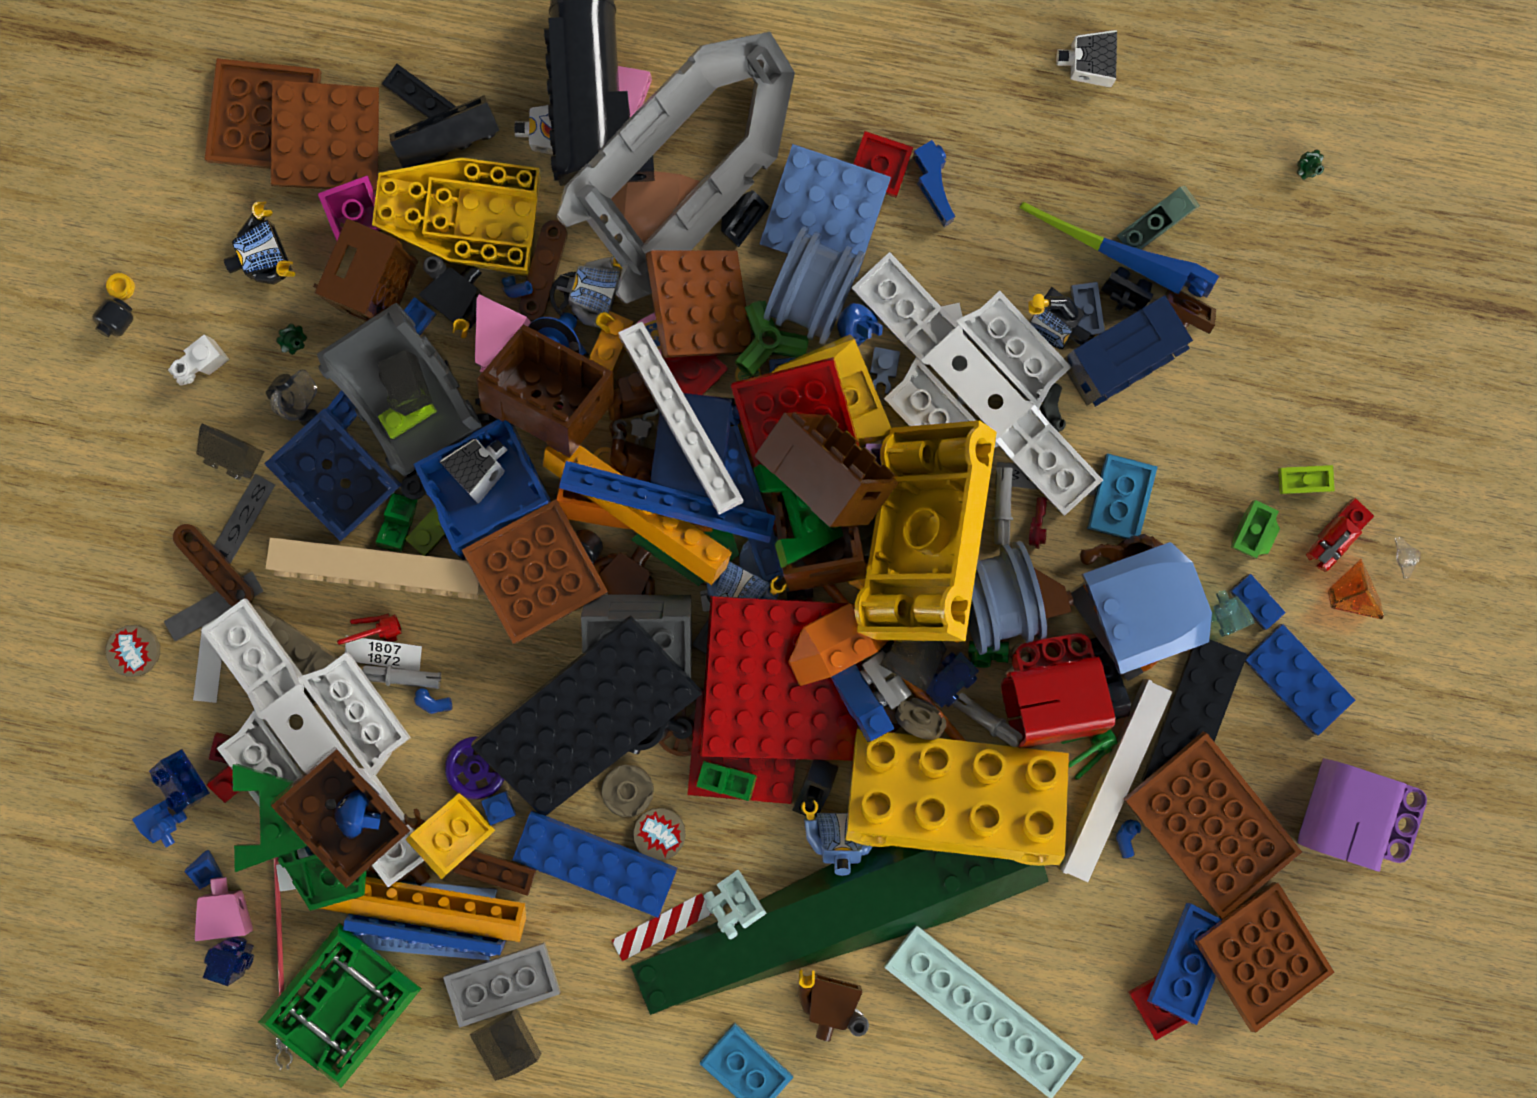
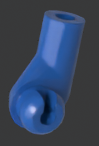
M513 275L504 277L501 280L504 286L502 290L510 298L528 295L533 291L529 281L516 284Z
M1130 819L1125 821L1116 834L1122 858H1129L1135 855L1131 840L1137 833L1141 832V824L1136 820Z

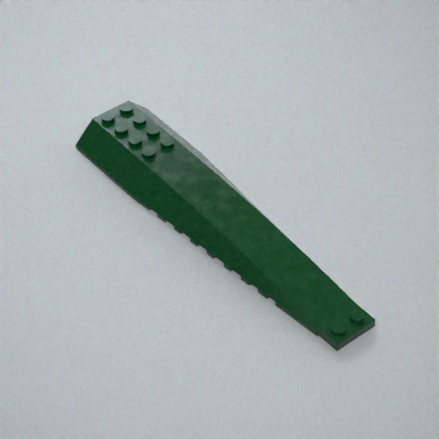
M873 846L868 854L861 856L860 863L850 864L851 872L848 875L835 874L834 863L759 900L767 914L747 928H744L739 921L735 923L734 928L738 933L736 937L729 939L725 932H721L717 921L658 950L655 955L631 964V968L649 1014L652 1015L674 1005L685 1004L908 935L916 926L924 930L953 921L1049 882L1045 866L1027 865L1010 859L899 846Z

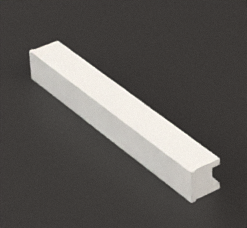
M1143 679L1131 705L1130 714L1126 717L1117 737L1118 744L1112 748L1059 869L1063 873H1068L1086 882L1089 881L1123 805V798L1127 796L1172 691L1152 683L1151 680Z

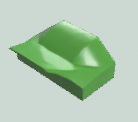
M1253 500L1237 527L1231 548L1253 558H1257L1261 554H1269L1280 530L1276 520L1279 511L1257 500Z

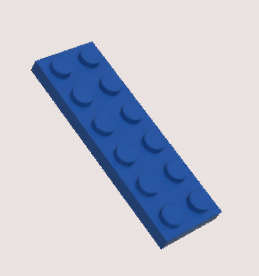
M531 811L512 859L515 862L659 918L678 869L675 866L535 811Z

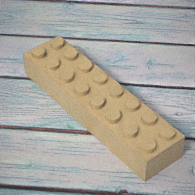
M279 538L269 539L266 569L274 570V576L297 578L298 573H301L300 579L323 581V577L327 576L326 582L349 584V579H352V585L375 587V582L379 583V588L400 590L401 585L406 586L405 591L426 593L428 588L432 589L431 594L452 596L453 592H458L459 598L477 600L478 595H486L468 561Z

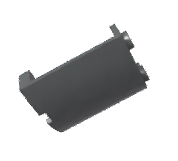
M395 303L317 353V357L321 364L318 367L322 375L326 379L330 378L355 405V412L362 421L366 420L387 455L385 461L392 471L397 470L403 476H407L416 470L413 465L414 463L447 446L459 443L483 426L469 400L462 398L457 389L460 387L459 383L425 335L419 336L414 327L416 326L415 322ZM424 389L437 412L395 439H391L378 416L416 391Z

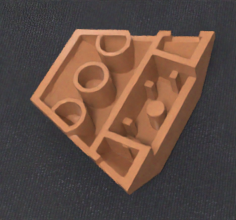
M654 171L655 181L626 183L612 197V201L642 242L645 243L700 181L682 174Z

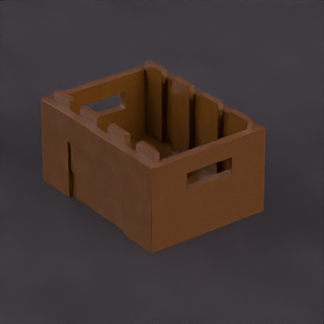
M347 218L345 223H340L341 233L319 283H314L313 287L316 289L315 294L340 312L367 322L395 303L400 306L419 261L414 256L408 254L396 238ZM348 246L357 250L345 278L336 276V273Z
M524 324L477 378L481 410L501 421L506 420L545 441L547 446L569 458L614 402L613 371ZM540 393L541 396L539 398L532 397V394ZM555 405L563 406L561 410H556L553 407Z
M784 413L755 454V457L798 495L829 527L868 525L899 484L894 478L896 475L886 465L880 466L875 461L877 457L866 447L861 449L856 444L858 440L845 430L843 432L839 429V423L829 414Z
M771 492L778 540L795 538L782 492ZM858 525L841 526L843 532L841 538L828 544L825 549H818L783 567V575L790 592L866 578L867 569Z
M333 747L271 801V807L345 888L410 832L403 821L336 747ZM360 789L369 801L365 811L381 813L379 829L364 828L358 836L349 839L343 835L335 822V808L329 810L325 807V803L327 800L333 799L337 806L346 795Z

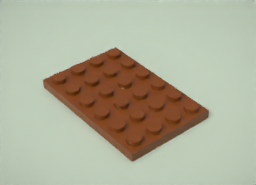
M1204 731L1123 798L1221 919L1229 915L1302 853L1289 834L1211 737Z

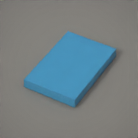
M1107 453L1100 475L1103 481L1097 486L1087 529L1123 539H1129L1133 535H1140L1158 466Z
M736 1023L728 1029L700 1061V1065L736 1098H776L793 1079V1075Z

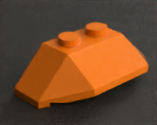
M848 603L804 626L788 663L798 684L802 686L836 675L877 653L889 640H875L857 632L858 623L855 617V605Z

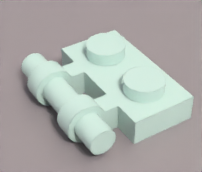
M736 870L717 884L721 891L719 895L715 896L712 891L704 895L707 909L711 914L715 915L718 920L717 925L721 932H725L729 939L737 936L738 933L734 926L738 921L744 928H747L767 914L739 870ZM728 903L732 912L726 915L723 907Z

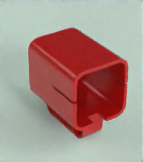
M1074 633L1023 643L1015 650L1012 655L1014 672H1009L1007 678L1002 679L1001 693L1007 719L1022 717L1008 721L1011 727L1023 735L1022 742L1017 747L1030 748L1103 734L1114 727L1115 714L1103 665L1099 657H1094L1091 641L1085 634ZM1071 642L1079 643L1082 647V652H1075L1071 647ZM1046 647L1054 648L1057 652V657L1048 656ZM1020 652H1028L1031 656V662L1023 661L1020 657Z

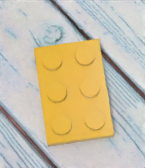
M458 793L405 840L442 879L483 843L495 829L490 826L464 796Z

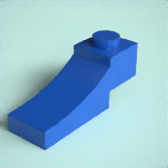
M933 140L916 149L913 154L914 161L923 173L917 185L943 227H946L955 218L942 183L941 169L944 168L946 163V154L940 145L936 146Z
M856 664L831 677L851 717L856 720L867 742L873 741L894 729L883 706L880 705L868 687Z

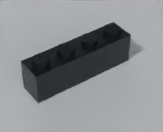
M483 95L391 133L389 137L402 168L423 165L425 161L433 158L434 160L442 159L448 155V152L454 149H466L472 145V142L479 139L488 140L494 137L496 132L500 130L486 96Z

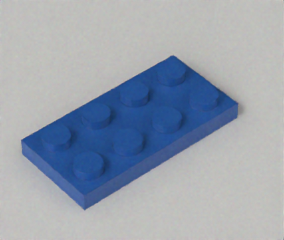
M1280 624L1246 657L1245 662L1315 736H1319L1355 701L1348 691L1284 624Z
M1186 903L1148 997V1002L1191 1024H1198L1216 975L1194 940L1222 919L1191 903Z

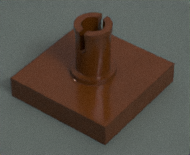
M1168 289L1165 296L1186 330L1191 324L1210 334L1215 326L1216 309L1182 291L1176 294Z

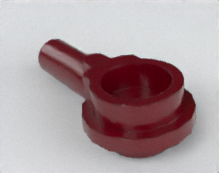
M1044 497L1037 498L1035 517L1032 518L1030 526L1029 546H1035V549H1040L1041 544H1046L1047 529H1042L1043 517L1046 515L1047 498Z

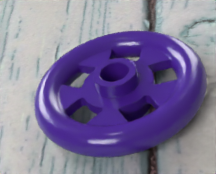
M478 736L468 737L456 743L449 751L445 761V775L449 785L455 792L470 799L486 798L494 794L504 782V779L497 772H489V764L480 755H474V749L471 745ZM461 753L468 756L463 766L456 762ZM473 763L479 765L480 770L478 773H474L471 770ZM461 772L469 779V782L465 785L457 777ZM486 778L488 785L478 788L476 781Z

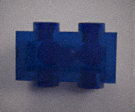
M951 652L941 662L943 666L937 672L932 670L923 680L925 684L921 688L941 708L944 705L947 707L951 706L959 698L956 693L963 687L968 689L978 679L975 675L979 670L961 652L956 654Z
M183 749L160 760L149 770L153 783L161 789L168 807L173 809L176 815L198 804L210 794Z
M236 936L229 937L213 948H210L204 959V964H207L203 978L225 986L231 985L243 977L246 970L250 969L254 960V954H251L254 945L248 944L245 938Z

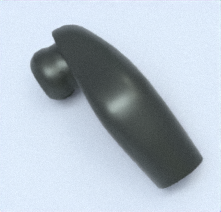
M1054 383L1043 400L1040 410L1049 423L1060 432L1066 427V422L1062 419L1058 408L1062 387Z

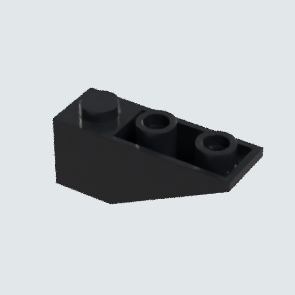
M1092 638L1090 641L1094 657H1099L1103 665L1115 720L1128 717L1131 702L1121 675L1098 638Z

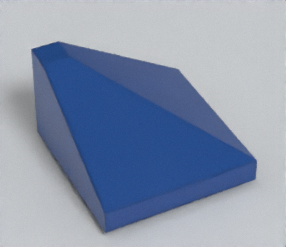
M209 850L202 853L185 869V873L199 890L211 884L210 879L223 877Z

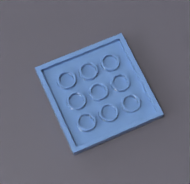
M792 144L760 245L788 254L801 228L805 226L809 228L808 234L812 236L815 232L821 233V244L838 252L844 251L848 245L853 247L851 253L857 255L859 251H862L865 256L891 177ZM861 265L859 267L856 277H858Z

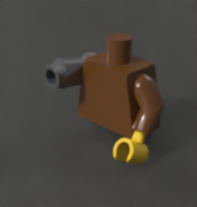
M803 969L799 971L798 996L803 1011L809 1015V1021L819 1024L816 1038L823 1041H831L834 1028L839 1030H846L848 1028L857 1037L866 1034L869 1028L868 1019L856 1009L862 995V987L860 985L815 974L814 970H812L810 976H804Z

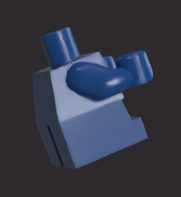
M166 800L132 819L143 836L152 843L161 839L165 848L175 843L170 833L177 830L176 823H181L187 819L184 811H180L172 816L167 809L169 804Z

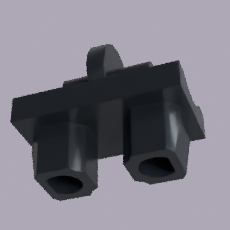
M1119 267L1110 274L1103 284L1101 291L1111 295L1110 299L1117 302L1116 311L1120 312L1123 306L1130 310L1135 308L1139 311L1150 302L1154 295L1151 293L1152 283L1145 279H1139L1136 284L1128 281L1130 272L1123 267Z

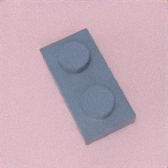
M1098 282L1072 285L1070 287L1072 301L1084 312L1079 326L1091 333L1090 336L1103 333L1105 328Z

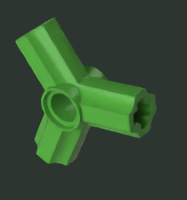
M766 300L757 301L745 307L746 316L755 339L738 357L735 364L743 373L751 377L772 354L797 358L806 354L809 340L807 336L779 331L772 318L770 321L764 319L767 307ZM769 336L773 338L775 343L767 345L762 341V338Z

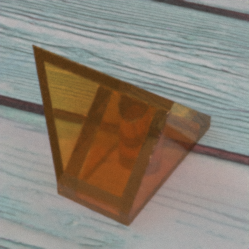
M1360 559L1329 589L1330 606L1332 609L1383 619L1384 613L1381 599L1362 559Z

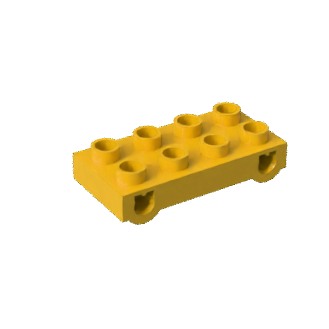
M980 420L893 427L890 429V435L886 436L880 449L881 465H886L896 475L894 478L899 484L876 514L865 586L859 591L855 601V617L858 623L857 632L875 640H966L997 431Z
M857 729L845 840L874 847L899 846L1010 859L1027 865H1060L1065 857L1069 753L942 738L929 740L914 735L890 732L867 742L861 729Z

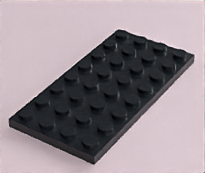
M630 615L472 742L471 747L539 814L546 816L701 695L702 690Z

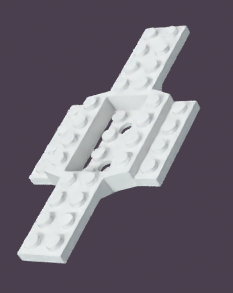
M890 252L852 287V290L916 357L904 380L884 398L909 426L976 421L925 366L930 365L987 426L997 431L995 447L999 446L1063 516L1103 481L1039 410L1051 386L1071 366L1001 291L997 292L980 309L954 320ZM963 332H964V333L968 336V338L983 352V354L998 368V370L1012 383V385L1027 399V401H1025V400L1023 399V397L1009 384V382L994 368V366L980 353V351L965 337V335L963 334ZM956 356H963L967 360V367L963 371H956L952 367V360ZM993 394H998L1003 399L1002 407L996 410L988 405V398Z
M242 599L201 630L248 694L254 711L239 732L217 748L232 770L233 764L237 763L294 782L333 747H336L405 824L404 813L376 775L392 752L411 737L349 652L344 653L324 669L302 675L248 599ZM304 687L307 689V691L318 704L320 709L326 715L328 720L334 726L336 731L345 741V743L353 752L358 761L361 763L363 768H358L356 763L350 757L348 752L342 746V744L334 735L329 726L326 724L324 719L315 709L313 704L305 695ZM294 714H298L303 718V726L299 730H295L289 725V719ZM248 791L260 807L259 791ZM329 799L325 803V807L329 810L334 809L336 806V802L333 799ZM409 825L406 826L410 832L372 865L387 887H390L424 861L405 840L415 831V828H411Z

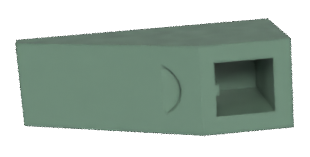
M1181 186L1117 236L1124 245L1142 250L1199 208L1200 205L1187 187Z

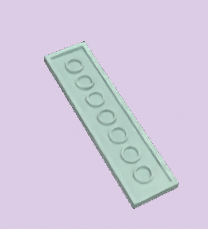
M918 926L907 935L884 965L885 969L1049 1098L1054 1097L1084 1058L1069 1044Z

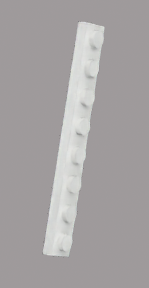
M643 322L618 332L622 344L717 513L721 514L742 504V496Z

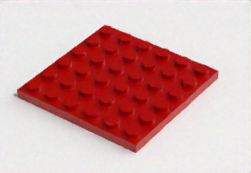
M710 596L700 741L701 756L853 761L857 722L851 717L831 677L800 686L788 663L802 628L848 603ZM862 661L856 663L859 671H861Z

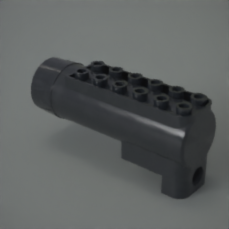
M550 0L549 28H544L545 44L547 45V53L545 54L546 69L549 79H547V92L550 98L548 114L552 129L549 131L553 152L551 168L554 174V181H559L560 186H565L588 164L630 118L628 91H619L616 5L614 0ZM653 155L627 183L655 181Z

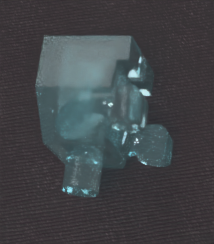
M1226 590L1216 593L1219 604L1213 606L1214 612L1212 613L1211 622L1215 620L1219 622L1221 637L1255 623L1249 609L1237 596L1229 599Z

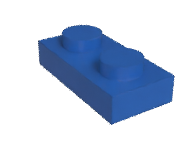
M1252 574L1246 575L1229 591L1263 630L1270 628L1286 613Z

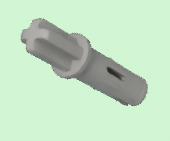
M998 467L996 468L995 517H992V520H995L994 543L996 545H1009L1010 521L1013 520V517H1011L1013 468Z
M388 665L387 668L364 666L362 669L370 682L386 683V686L398 684L440 688L441 672L392 668V665Z
M961 693L958 696L961 701L967 704L966 706L957 700L954 701L953 706L989 730L991 736H998L1012 747H1017L1022 742L1023 735L1008 725L1004 718L999 719L967 697L966 694Z

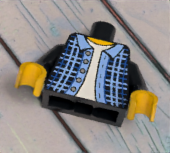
M255 202L252 205V214L237 233V238L232 241L236 254L225 258L224 264L230 274L242 269L246 276L254 279L256 282L275 285L286 277L295 276V272L291 271L293 270L291 267L293 262L289 261L275 225L269 220H265V217H270L273 214L272 210H264V205L267 202Z
M1051 287L1045 296L1036 294L1033 300L1028 302L1029 313L1034 314L1030 323L1051 346L1060 350L1064 349L1070 339L1079 345L1087 342L1091 333L1079 326L1084 312L1073 303L1070 297L1063 296Z

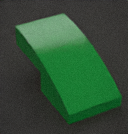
M392 494L384 513V522L375 541L376 547L397 553L402 552L406 542L405 538L408 536L418 500H411L405 496Z
M703 761L696 787L750 801L757 775Z

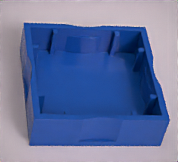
M498 419L473 432L463 441L447 446L413 464L427 495L436 506L440 524L452 550L462 560L466 559L462 549L552 502L515 426L506 420L501 421ZM473 439H477L485 449L498 439L507 449L496 460L505 471L482 501L477 503L440 461Z

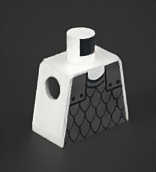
M1117 31L1076 36L1071 44V50H1057L1056 64L1059 66H1071L1070 77L1072 80L1112 87L1116 80Z
M473 439L442 459L440 463L470 496L479 503L504 474L505 470L496 460L507 449L498 439L493 441L486 449L477 439Z

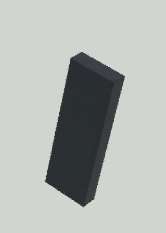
M399 64L394 66L382 82L386 89L426 118L457 107Z

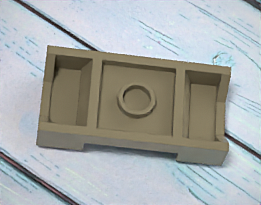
M261 605L253 606L302 675L324 669L339 658V656ZM304 687V693L313 706L318 705Z

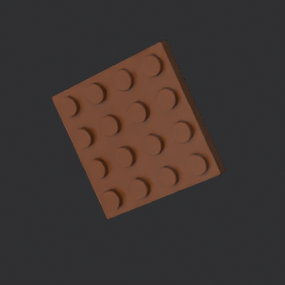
M217 58L205 160L209 163L271 169L272 80L320 83L322 74L320 69Z
M272 80L271 186L332 189L368 176L376 192L378 181L379 87Z
M651 250L645 253L662 357L742 354L751 344L752 337L745 310L746 300L738 251Z
M557 499L462 549L464 556L513 644L520 642L608 593Z
M1278 882L1271 883L1194 940L1250 1032L1254 1033L1258 1032L1335 973Z

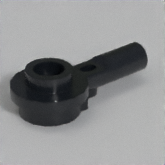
M416 470L408 474L401 484L403 495L411 500H418L426 494Z

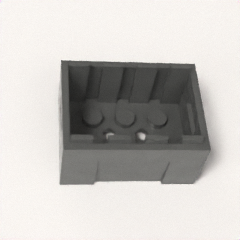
M603 595L583 606L581 614L582 653L631 615L676 664L692 678L691 595Z

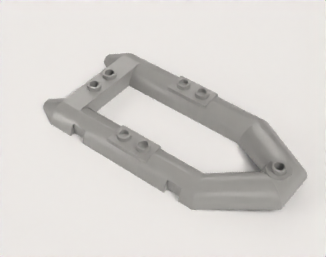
M771 32L699 46L679 70H676L599 150L598 154L565 185L556 217L566 227L585 220L589 223L622 267L616 295L624 303H629L652 293L645 253L651 250H692L753 185L754 180L752 177L760 168L767 170L777 159L795 72ZM752 78L754 88L745 136L710 174L706 175L662 225L643 243L611 198L716 88Z

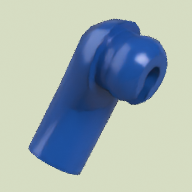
M420 688L415 692V704L430 714L453 709L450 697L435 700L429 696V692L425 688Z

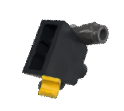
M430 256L425 260L423 269L434 281L423 289L419 295L453 322L452 333H455L458 329L463 330L461 338L465 339L468 335V329H471L476 324L477 297L479 294L482 295V292L473 284L482 272L476 267L468 265L460 275L453 268L446 267L440 257Z

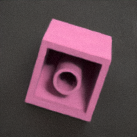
M479 294L476 306L475 363L481 367L480 372L482 373L523 324L529 326L531 322L526 316Z

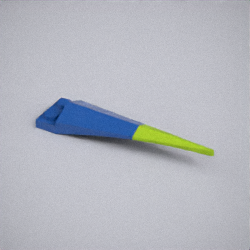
M1022 202L1019 207L1176 294H1179L1183 287L1186 286L1191 294L1207 298L1219 278V275L1197 263L1147 252L1101 237L1062 221L1025 202Z

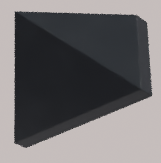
M753 190L743 194L722 217L721 232L735 246L740 247L770 206Z

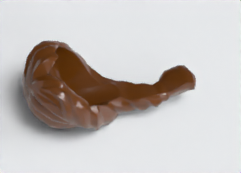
M1146 534L1133 535L1118 545L1107 543L1105 545L1100 544L1092 549H1082L1080 560L1083 564L1089 565L1094 563L1097 557L1101 556L1109 561L1117 562L1164 544L1153 536Z

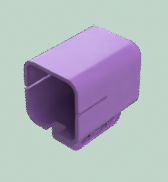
M1323 758L1296 843L1342 860L1347 859L1346 861L1380 872L1383 859L1396 863H1402L1409 859L1427 804L1426 794L1421 789L1348 764ZM1412 792L1414 801L1408 805L1406 797ZM1405 818L1406 826L1400 830L1398 822L1400 819ZM1394 843H1397L1398 851L1395 855H1391L1390 848Z

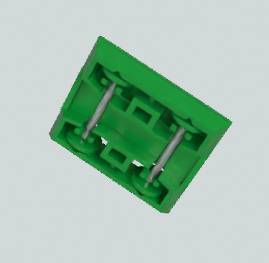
M341 923L335 927L258 1022L281 1040L284 1045L340 1088L344 1086L422 989L356 935L352 934L351 931L343 930L344 926ZM343 946H346V947L342 950V952H341L339 955H337L338 952L342 949V947H343ZM333 960V963L316 983L310 979V976L319 966L324 970ZM304 984H307L311 989L298 1006L294 1008L302 998V996L299 994L296 996V994ZM396 988H398L395 994L390 998V995L395 991ZM386 1003L379 1012L383 1019L373 1029L368 1024L382 1005ZM290 1013L289 1017L284 1021V1018ZM363 1030L369 1034V1036L361 1045L358 1041H356L352 1045V1047L349 1050H347L348 1047L360 1035V1033ZM343 1055L344 1057L340 1060V1062L336 1063L339 1060V1058Z

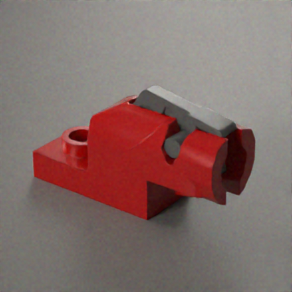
M1356 498L1352 499L1317 536L1319 539L1309 549L1306 557L1309 561L1319 559L1320 561L1316 567L1327 572L1362 534L1361 530L1370 522L1374 515Z

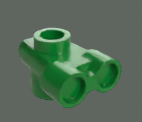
M970 641L968 651L969 657H971L970 664L978 668H988L991 666L992 660L1008 663L1009 642L1000 641V649L998 651H992L988 647L987 653L980 655L973 641Z

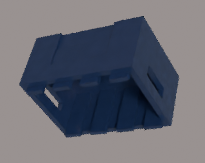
M1164 295L1074 349L1064 358L1071 366L1066 373L1085 404L1088 406L1093 403L1094 407H1096L1111 396L1121 392L1134 382L1141 380L1154 370L1189 350L1188 344L1193 339Z
M323 409L264 464L341 542L401 487V483L385 466L381 467L346 431L347 427L330 409ZM325 459H329L332 462L330 469L323 468L322 462ZM347 478L350 480L351 485L349 488L341 486L342 479Z

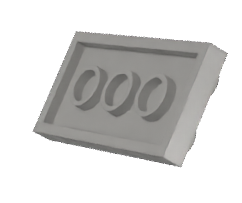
M545 942L447 974L443 977L459 1028L561 993Z

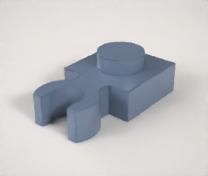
M875 347L870 374L877 375V378L873 381L875 389L877 384H883L885 386V395H888L891 390L888 377L896 378L900 351Z

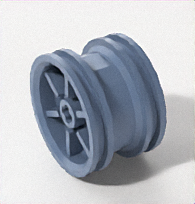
M803 226L779 273L764 313V319L770 321L772 317L776 318V325L782 326L784 321L790 320L808 329V339L813 340L814 336L819 337V344L825 345L855 280L864 257V252L859 251L855 255L851 253L853 247L848 245L844 251L838 252L820 243L821 233L815 232L812 236L808 234L809 228Z
M1021 541L1013 542V548L1008 544L1001 545L999 556L977 560L968 628L973 643L980 655L986 654L988 647L992 651H998L1000 649V640L1021 635L1023 640L1029 643L1033 642L1035 635L1040 640L1045 639L1047 636L1046 614L1039 583L1030 556Z

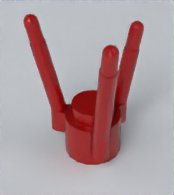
M387 613L381 616L350 620L351 624L379 623H376V628L337 641V644L349 643L377 633L380 638H386L383 641L394 642L398 640L397 635L402 634V630L395 614L390 616Z

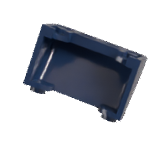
M683 393L725 466L730 425H738L741 422L735 399ZM660 411L651 483L709 498Z

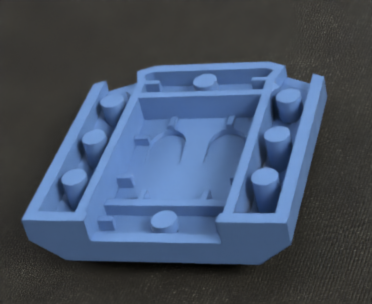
M1171 542L1081 574L1090 599L1093 600L1119 674L1209 642L1212 611L1193 562Z

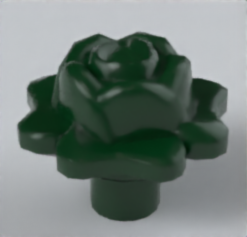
M1316 149L1312 152L1307 151L1301 156L1297 162V174L1301 175V179L1305 180L1308 177H1315L1316 174H1322L1324 171V166L1322 165L1324 155L1320 154V151Z
M290 323L286 328L278 331L280 336L276 338V342L280 345L283 353L289 352L293 355L297 350L305 347L303 342L307 340V336L303 333L302 326L298 325L295 327L294 324Z

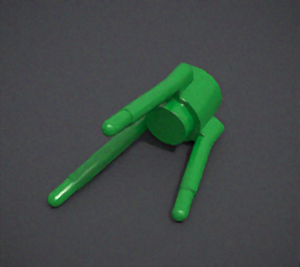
M1110 729L1103 734L1093 735L1090 739L1092 747L1069 762L1068 767L1071 768L1095 751L1099 752L1075 775L1076 780H1079L1102 757L1111 752V747L1118 744L1115 735ZM1086 737L1077 738V739H1072V740H1066V741H1061V743H1062V744H1066V743L1074 742V741H1077V740H1080V739H1083V738H1086Z

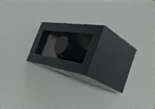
M814 759L806 774L792 811L806 816L801 810V804L805 801L806 811L811 812L814 809L813 800H815L818 804V810L814 817L817 818V813L821 812L832 789L839 766L825 760Z

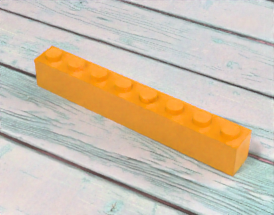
M581 445L570 458L549 446L545 448L543 466L559 478L562 477L566 461L622 475ZM585 495L711 586L727 568L732 552L690 522Z
M366 877L364 896L319 908L520 942L526 921L525 903L395 882L390 887H387L382 879Z

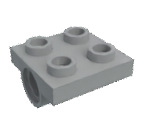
M883 650L862 661L860 673L868 685L871 683L874 685L877 691L873 694L883 707L887 705L890 709H893L912 694L899 674L885 681L884 678L896 669Z

